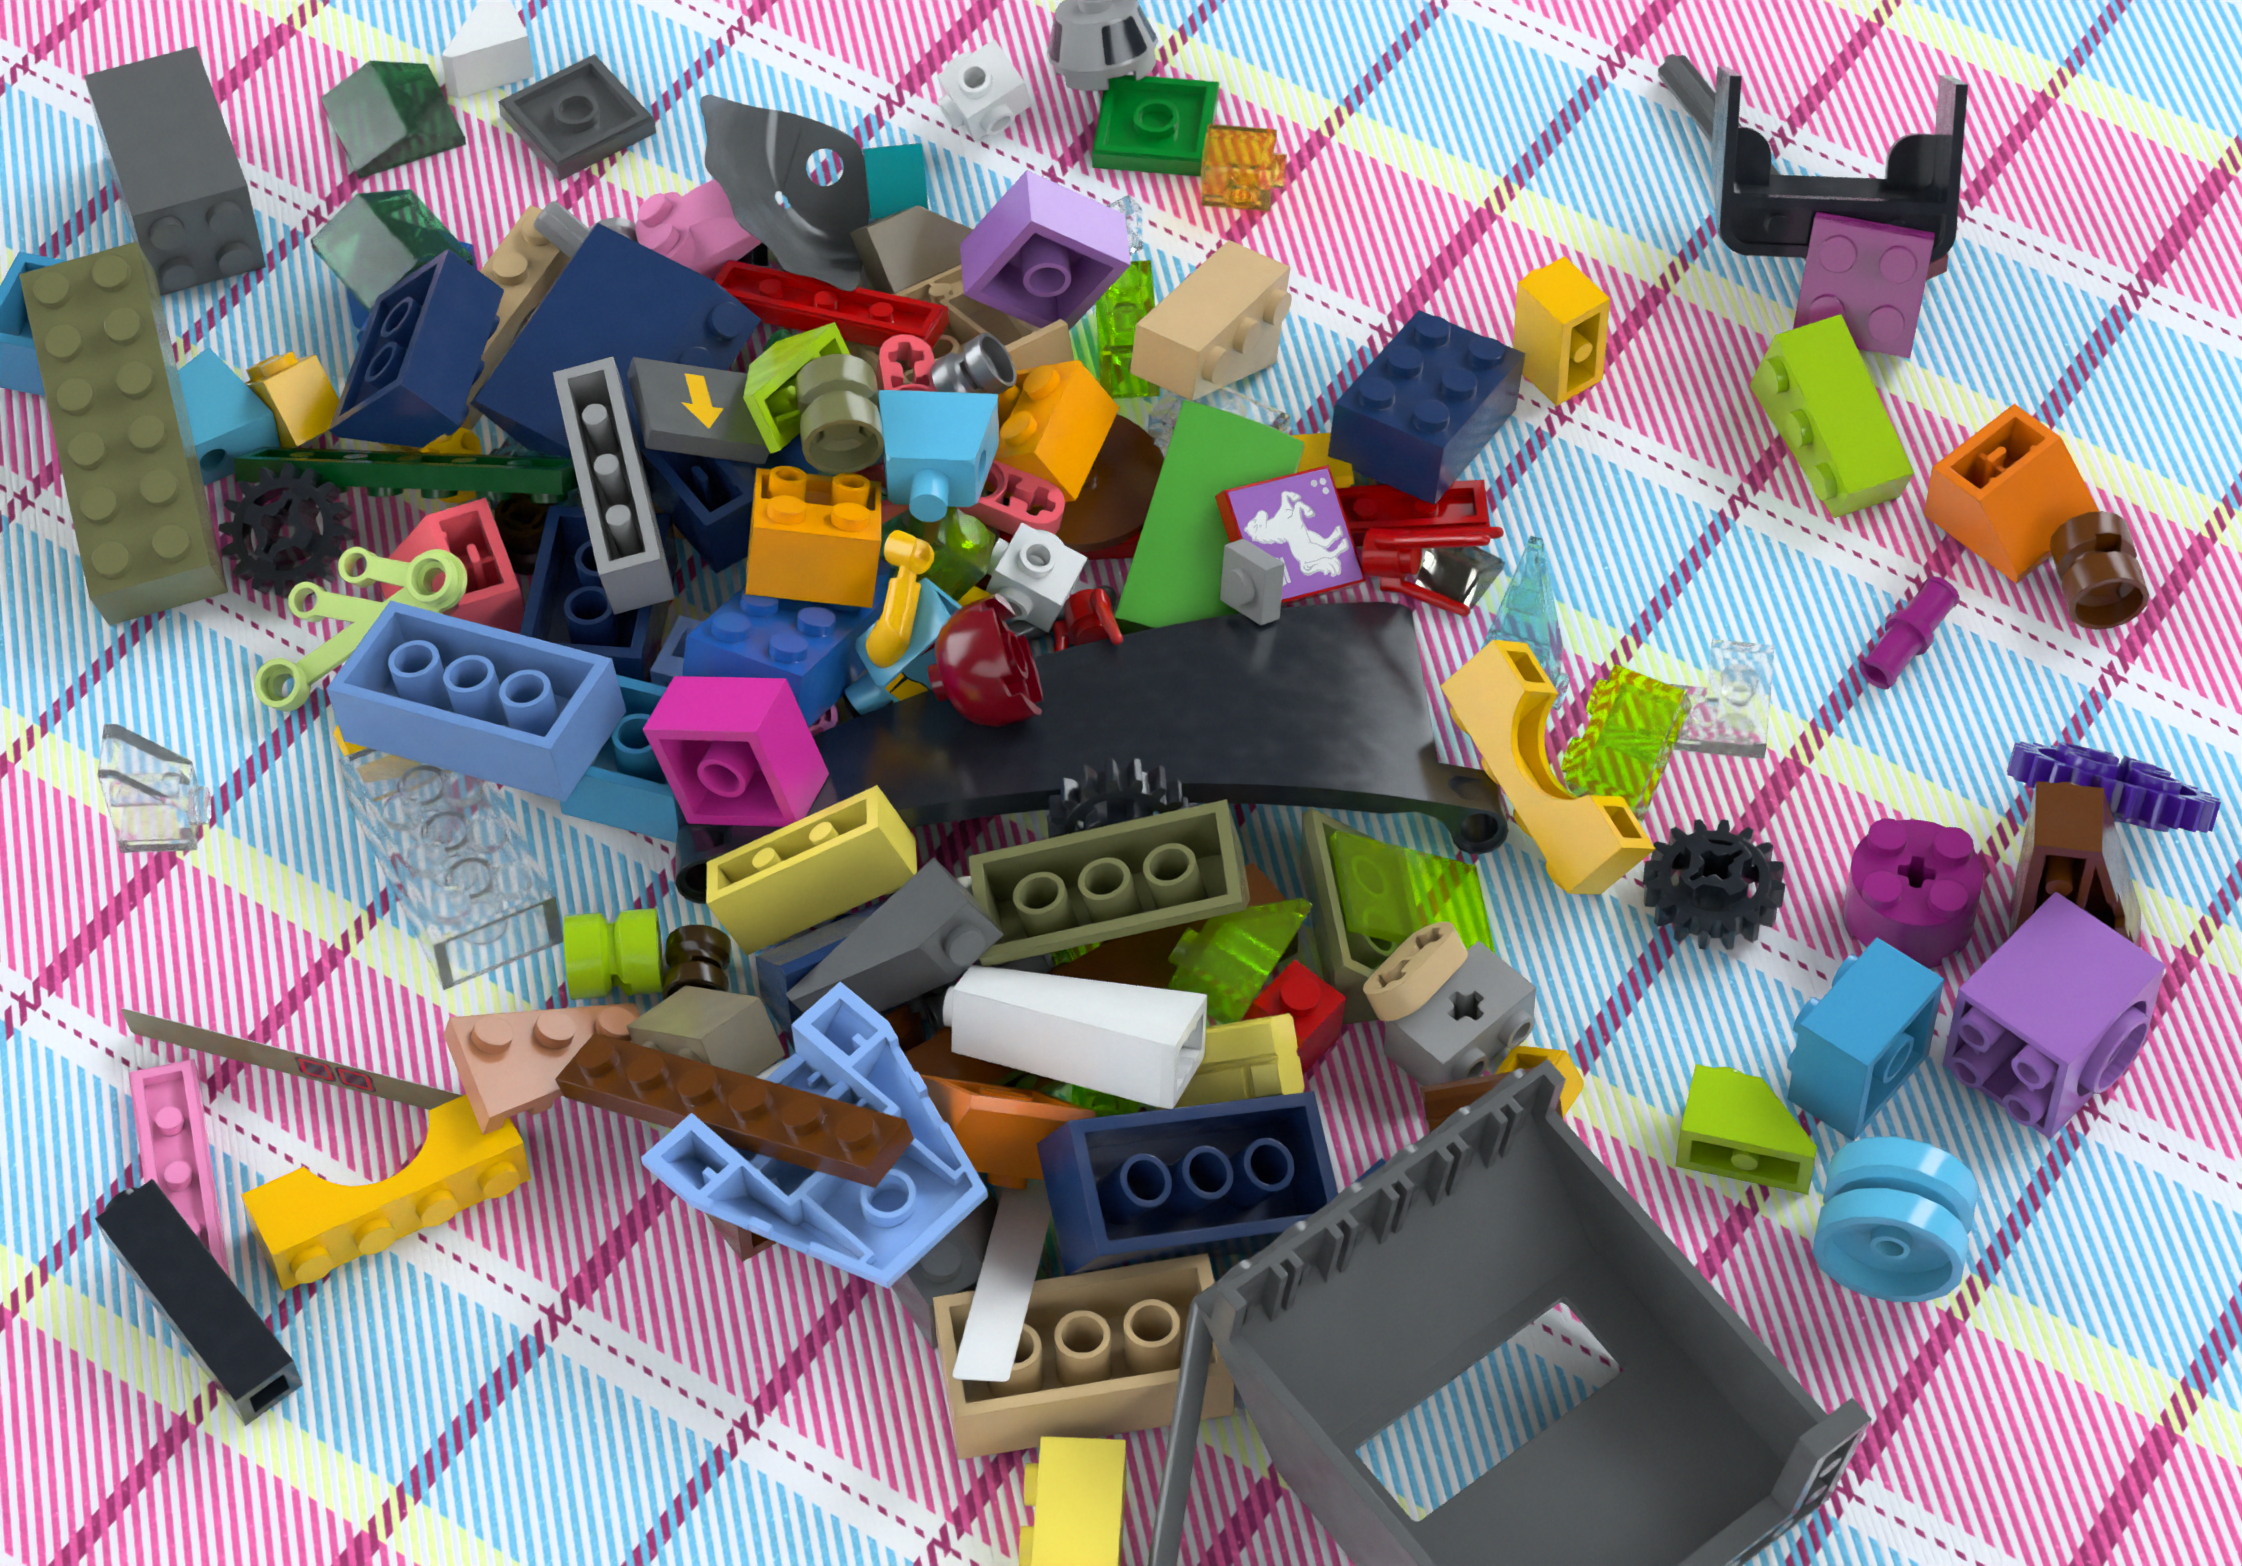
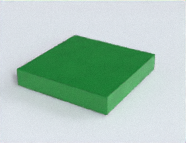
M1127 74L1108 79L1109 89L1103 91L1092 150V168L1206 177L1219 101V82L1145 76L1136 81L1134 75Z

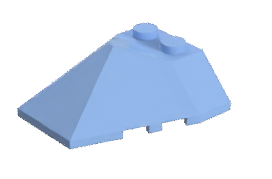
M839 982L791 1024L795 1053L765 1080L906 1119L915 1139L876 1188L729 1146L692 1113L645 1153L641 1160L648 1170L689 1206L885 1288H890L988 1197L986 1187L947 1122L944 1123L928 1096V1088L918 1071L914 1072L899 1046L898 1037L890 1023L842 982Z

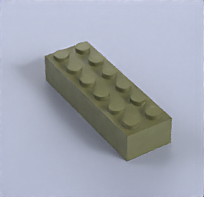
M137 241L19 274L89 599L110 626L227 593L228 589L156 273Z

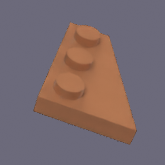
M635 1003L449 1017L443 1036L482 1134L485 1135L502 1128L506 1118L526 1110L533 1116L552 1108L554 1099L564 1096L555 1078L594 1033L633 1043L626 1026L639 1018L640 1014Z

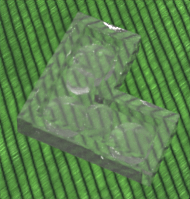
M1712 639L1707 687L1644 681L1638 746L1765 759L1775 645Z

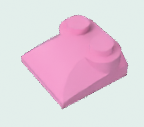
M715 179L694 188L684 196L677 192L654 194L640 206L637 213L638 220L635 232L639 244L711 280L717 276L727 260L738 261L762 243L738 224L725 191Z

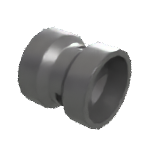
M981 333L967 342L962 353H948L935 361L931 367V375L937 392L990 393L999 395L1013 387L1017 382V373L1010 354L1004 345L990 333Z

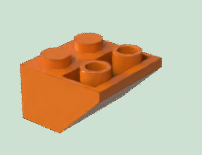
M2014 403L1932 467L1924 516L2017 584L2052 556L2050 550L2051 536L2060 525L2084 513L2099 512V509L2062 438Z

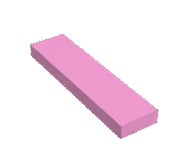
M190 1059L128 1072L144 1183L153 1178L231 1279L200 1080L195 1060Z

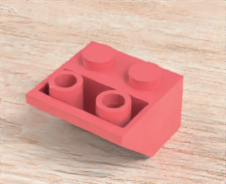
M486 498L426 515L388 557V559L410 563L418 555L433 549H441L454 554L465 566L467 587L462 599L454 607L443 611L442 614L520 634L525 612L521 590ZM444 572L434 577L432 581L433 592H438L444 585L446 578ZM379 582L385 600L403 588Z

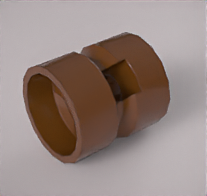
M2105 511L2088 512L2069 519L2057 528L2051 536L2050 550L2056 571L2062 581L2061 588L2072 621L2083 628L2099 630L2120 626L2137 617L2147 606L2149 592L2142 569L2136 559V549L2126 520L2115 513Z

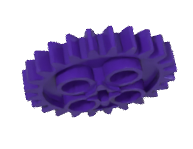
M2023 741L2021 743L2015 742L2006 772L2008 776L2014 777V780L2027 783L2028 787L2035 788L2036 781L2050 783L2072 782L2080 786L2100 787L2105 790L2114 822L2128 823L2161 832H2168L2169 828L2176 830L2181 828L2190 832L2200 831L2204 833L2213 831L2221 804L2220 799L2213 797L2211 793L2198 790V787L2183 784L2180 780L2170 777L2171 772L2126 755H2124V758L2119 763V758L2114 756L2113 752L2086 748L2065 742H2059L2058 747L2053 745L2048 747L2035 742L2030 744Z

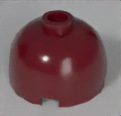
M997 593L967 604L956 610L945 621L935 642L937 663L928 666L930 684L940 702L950 699L954 708L964 718L975 724L994 727L1016 724L1041 715L1042 710L1034 703L1043 701L1039 674L1030 645L1025 634L1016 637L1015 633L1009 630L1005 621L1017 616L1006 599Z

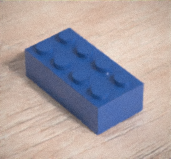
M879 559L872 608L745 594L746 585H744L687 635L682 676L786 678L808 728H810L845 694L844 689L854 683L866 669L865 664L855 649L856 640L880 618L883 613L890 578H897L899 570L891 568L887 562Z

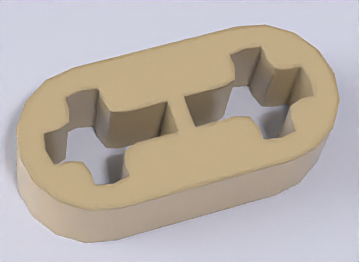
M1443 921L1428 925L1413 933L1368 978L1363 986V991L1375 1014L1381 1021L1398 1020L1417 1011L1462 966L1467 959L1468 952L1454 925L1451 922Z

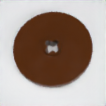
M1119 414L1116 415L1076 501L1065 502L1060 529L1055 536L1070 549L1076 552L1102 550L1124 543L1142 532L1164 463V456L1154 439L1139 425ZM986 490L987 496L993 494V492ZM1004 497L1003 505L1009 506L1010 499ZM1036 506L1031 510H1027V513L1037 516L1045 508Z

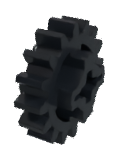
M290 463L283 464L279 478L266 467L260 468L259 478L261 483L256 487L242 479L238 485L245 497L241 502L226 500L224 504L229 511L235 514L233 522L219 524L218 531L233 537V542L221 549L222 555L230 560H241L233 570L234 575L244 581L253 578L252 588L265 595L274 587L275 594L283 599H288L294 585L301 582L314 583L313 579L318 576L331 583L334 582L336 577L329 566L334 560L339 561L340 556L344 552L339 549L341 541L356 538L355 531L341 524L342 520L348 518L353 513L352 507L344 502L333 503L342 490L330 481L321 485L322 475L309 467L300 476L299 469ZM281 495L278 501L265 505L269 500ZM319 512H321L323 518V535H321L316 521ZM284 524L295 527L291 538L279 535L280 529ZM252 528L258 542L255 551L251 540ZM312 556L302 565L293 568L295 562Z
M1113 758L1106 759L1104 770L1100 772H1095L1085 764L1080 767L1081 780L1079 782L1063 778L1060 781L1061 795H1051L1049 797V815H1047L1048 837L1053 838L1153 816L1155 810L1162 814L1189 808L1188 797H1183L1181 782L1178 779L1166 782L1165 769L1160 765L1145 773L1141 771V761L1137 758H1134L1126 769L1117 768ZM1078 820L1083 822L1084 828L1081 829L1078 826Z
M1701 819L1694 820L1693 833L1689 835L1676 826L1670 829L1669 844L1656 841L1653 844L1655 850L1652 852L1651 860L1645 861L1642 884L1645 885L1643 902L1645 907H1656L1654 923L1657 927L1671 922L1674 923L1673 939L1678 942L1685 939L1690 933L1698 936L1699 949L1703 950L1707 949L1711 938H1720L1726 950L1733 949L1735 935L1741 934L1752 943L1758 940L1760 924L1771 928L1775 924L1777 908L1782 907L1786 885L1782 883L1784 873L1783 862L1771 861L1773 845L1770 842L1754 846L1752 844L1753 829L1747 827L1738 835L1729 833V821L1724 819L1720 821L1716 831H1708ZM1679 870L1681 872L1679 883L1673 886L1671 878ZM1754 882L1756 892L1750 899L1747 896L1749 884Z

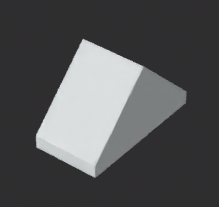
M480 0L441 54L448 96L458 99L534 77L528 35L511 0Z

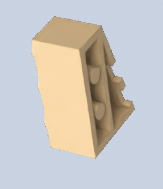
M1228 240L1136 324L1130 373L1194 401L1275 364L1282 322L1288 314L1292 301L1291 294L1287 292L1291 267Z

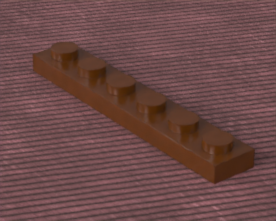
M594 1033L555 1078L562 1094L567 1099L674 1129L692 1113L729 1146L874 1188L878 1186L915 1139L906 1119L598 1033Z

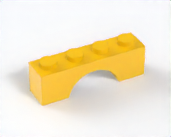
M1493 639L1440 685V688L1451 704L1450 714L1454 722L1462 731L1471 736L1483 756L1481 764L1484 771L1492 781L1502 787L1515 808L1513 816L1516 823L1524 833L1534 839L1547 860L1545 868L1548 875L1567 894L1601 895L1655 850L1652 842L1623 797L1587 795L1579 798L1565 789L1554 776L1547 760L1544 736L1547 718L1558 696V692L1527 643Z
M465 1094L429 1110L428 1133L421 1151L406 1168L388 1179L368 1185H340L318 1177L303 1166L241 1194L251 1231L282 1291H285L301 1283L315 1282L326 1276L332 1269L360 1256L379 1253L388 1248L394 1241L424 1227L441 1225L450 1220L457 1212L488 1198L503 1197L512 1192L519 1184L530 1180L531 1176L524 1143L511 1119L506 1118L502 1128L483 1135L468 1096Z

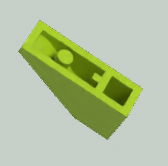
M835 322L776 341L749 365L743 399L770 454L780 451L800 433L801 414L797 407L795 383L797 374L804 365L818 357L830 354L850 355Z

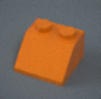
M919 1074L928 1088V1096L944 1123L947 1122L976 1172L988 1173L986 1182L997 1186L1026 1189L1028 1178L1044 1180L1037 1143L1067 1121L1095 1118L1096 1111L1038 1090Z

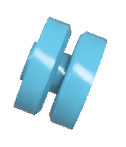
M1868 1137L1845 1144L1831 1157L1823 1196L1824 1205L1820 1209L1812 1253L1820 1269L1838 1284L1864 1296L1891 1302H1925L1946 1296L1961 1284L1969 1244L1967 1234L1971 1231L1979 1186L1972 1171L1954 1155L1925 1142L1901 1137Z

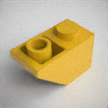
M290 351L281 356H278V354L271 356L246 369L250 380L245 382V384L273 412L281 447H297L329 430L339 398L316 354L296 358L294 352Z

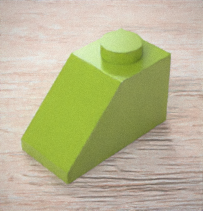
M1695 1064L1680 1128L1675 1167L1808 1195L1817 1146L1764 1079L1744 1074L1731 1067L1713 1068Z

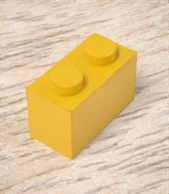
M1565 256L1543 268L1532 270L1522 280L1517 282L1513 348L1526 353L1522 374L1556 406L1603 380L1610 298Z

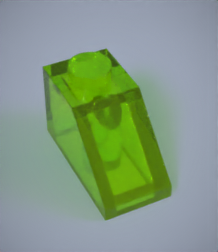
M947 506L946 515L935 522H923L916 519L912 514L910 515L906 533L928 542L934 552V561L931 567L925 573L917 574L916 582H920L926 577L953 600L958 602L987 574L996 535L986 529L984 524L976 517L965 514L957 507ZM897 566L893 578H897L899 571V567Z
M1303 898L1256 905L1246 907L1243 911L1211 917L1200 933L1188 927L1168 959L1170 963L1178 968L1167 989L1207 994L1206 1014L1222 1024L1241 1021L1297 934L1313 904Z

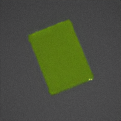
M1338 830L1330 836L1348 931L1402 944L1413 933L1423 927L1443 921L1451 922L1466 950L1480 941L1495 953L1476 865Z

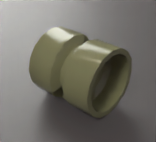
M830 354L818 357L804 365L797 374L795 391L797 407L801 414L800 434L802 451L806 461L814 468L830 474L852 473L863 470L875 463L883 452L885 442L882 419L877 407L879 396L873 368L863 359L849 354Z

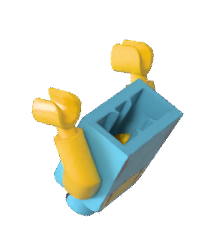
M900 530L893 531L887 538L884 546L886 561L899 567L897 578H890L884 609L880 618L857 638L855 649L868 672L844 689L848 700L860 715L882 708L892 700L898 702L931 690L928 666L937 663L935 642L942 625L956 610L973 601L990 596V593L973 585H967L962 589L955 601L926 577L920 582H916L917 574L925 573L931 567L934 561V552L928 542Z

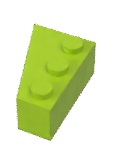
M1839 314L1776 334L1749 387L1810 480L1816 496L1824 502L1833 518L1900 497L1915 472L1842 315Z

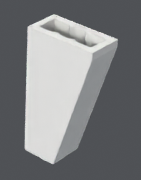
M971 965L956 986H950L946 992L943 1006V1023L946 1027H952L951 1052L1148 1105L1173 1109L1205 1057L1207 994Z

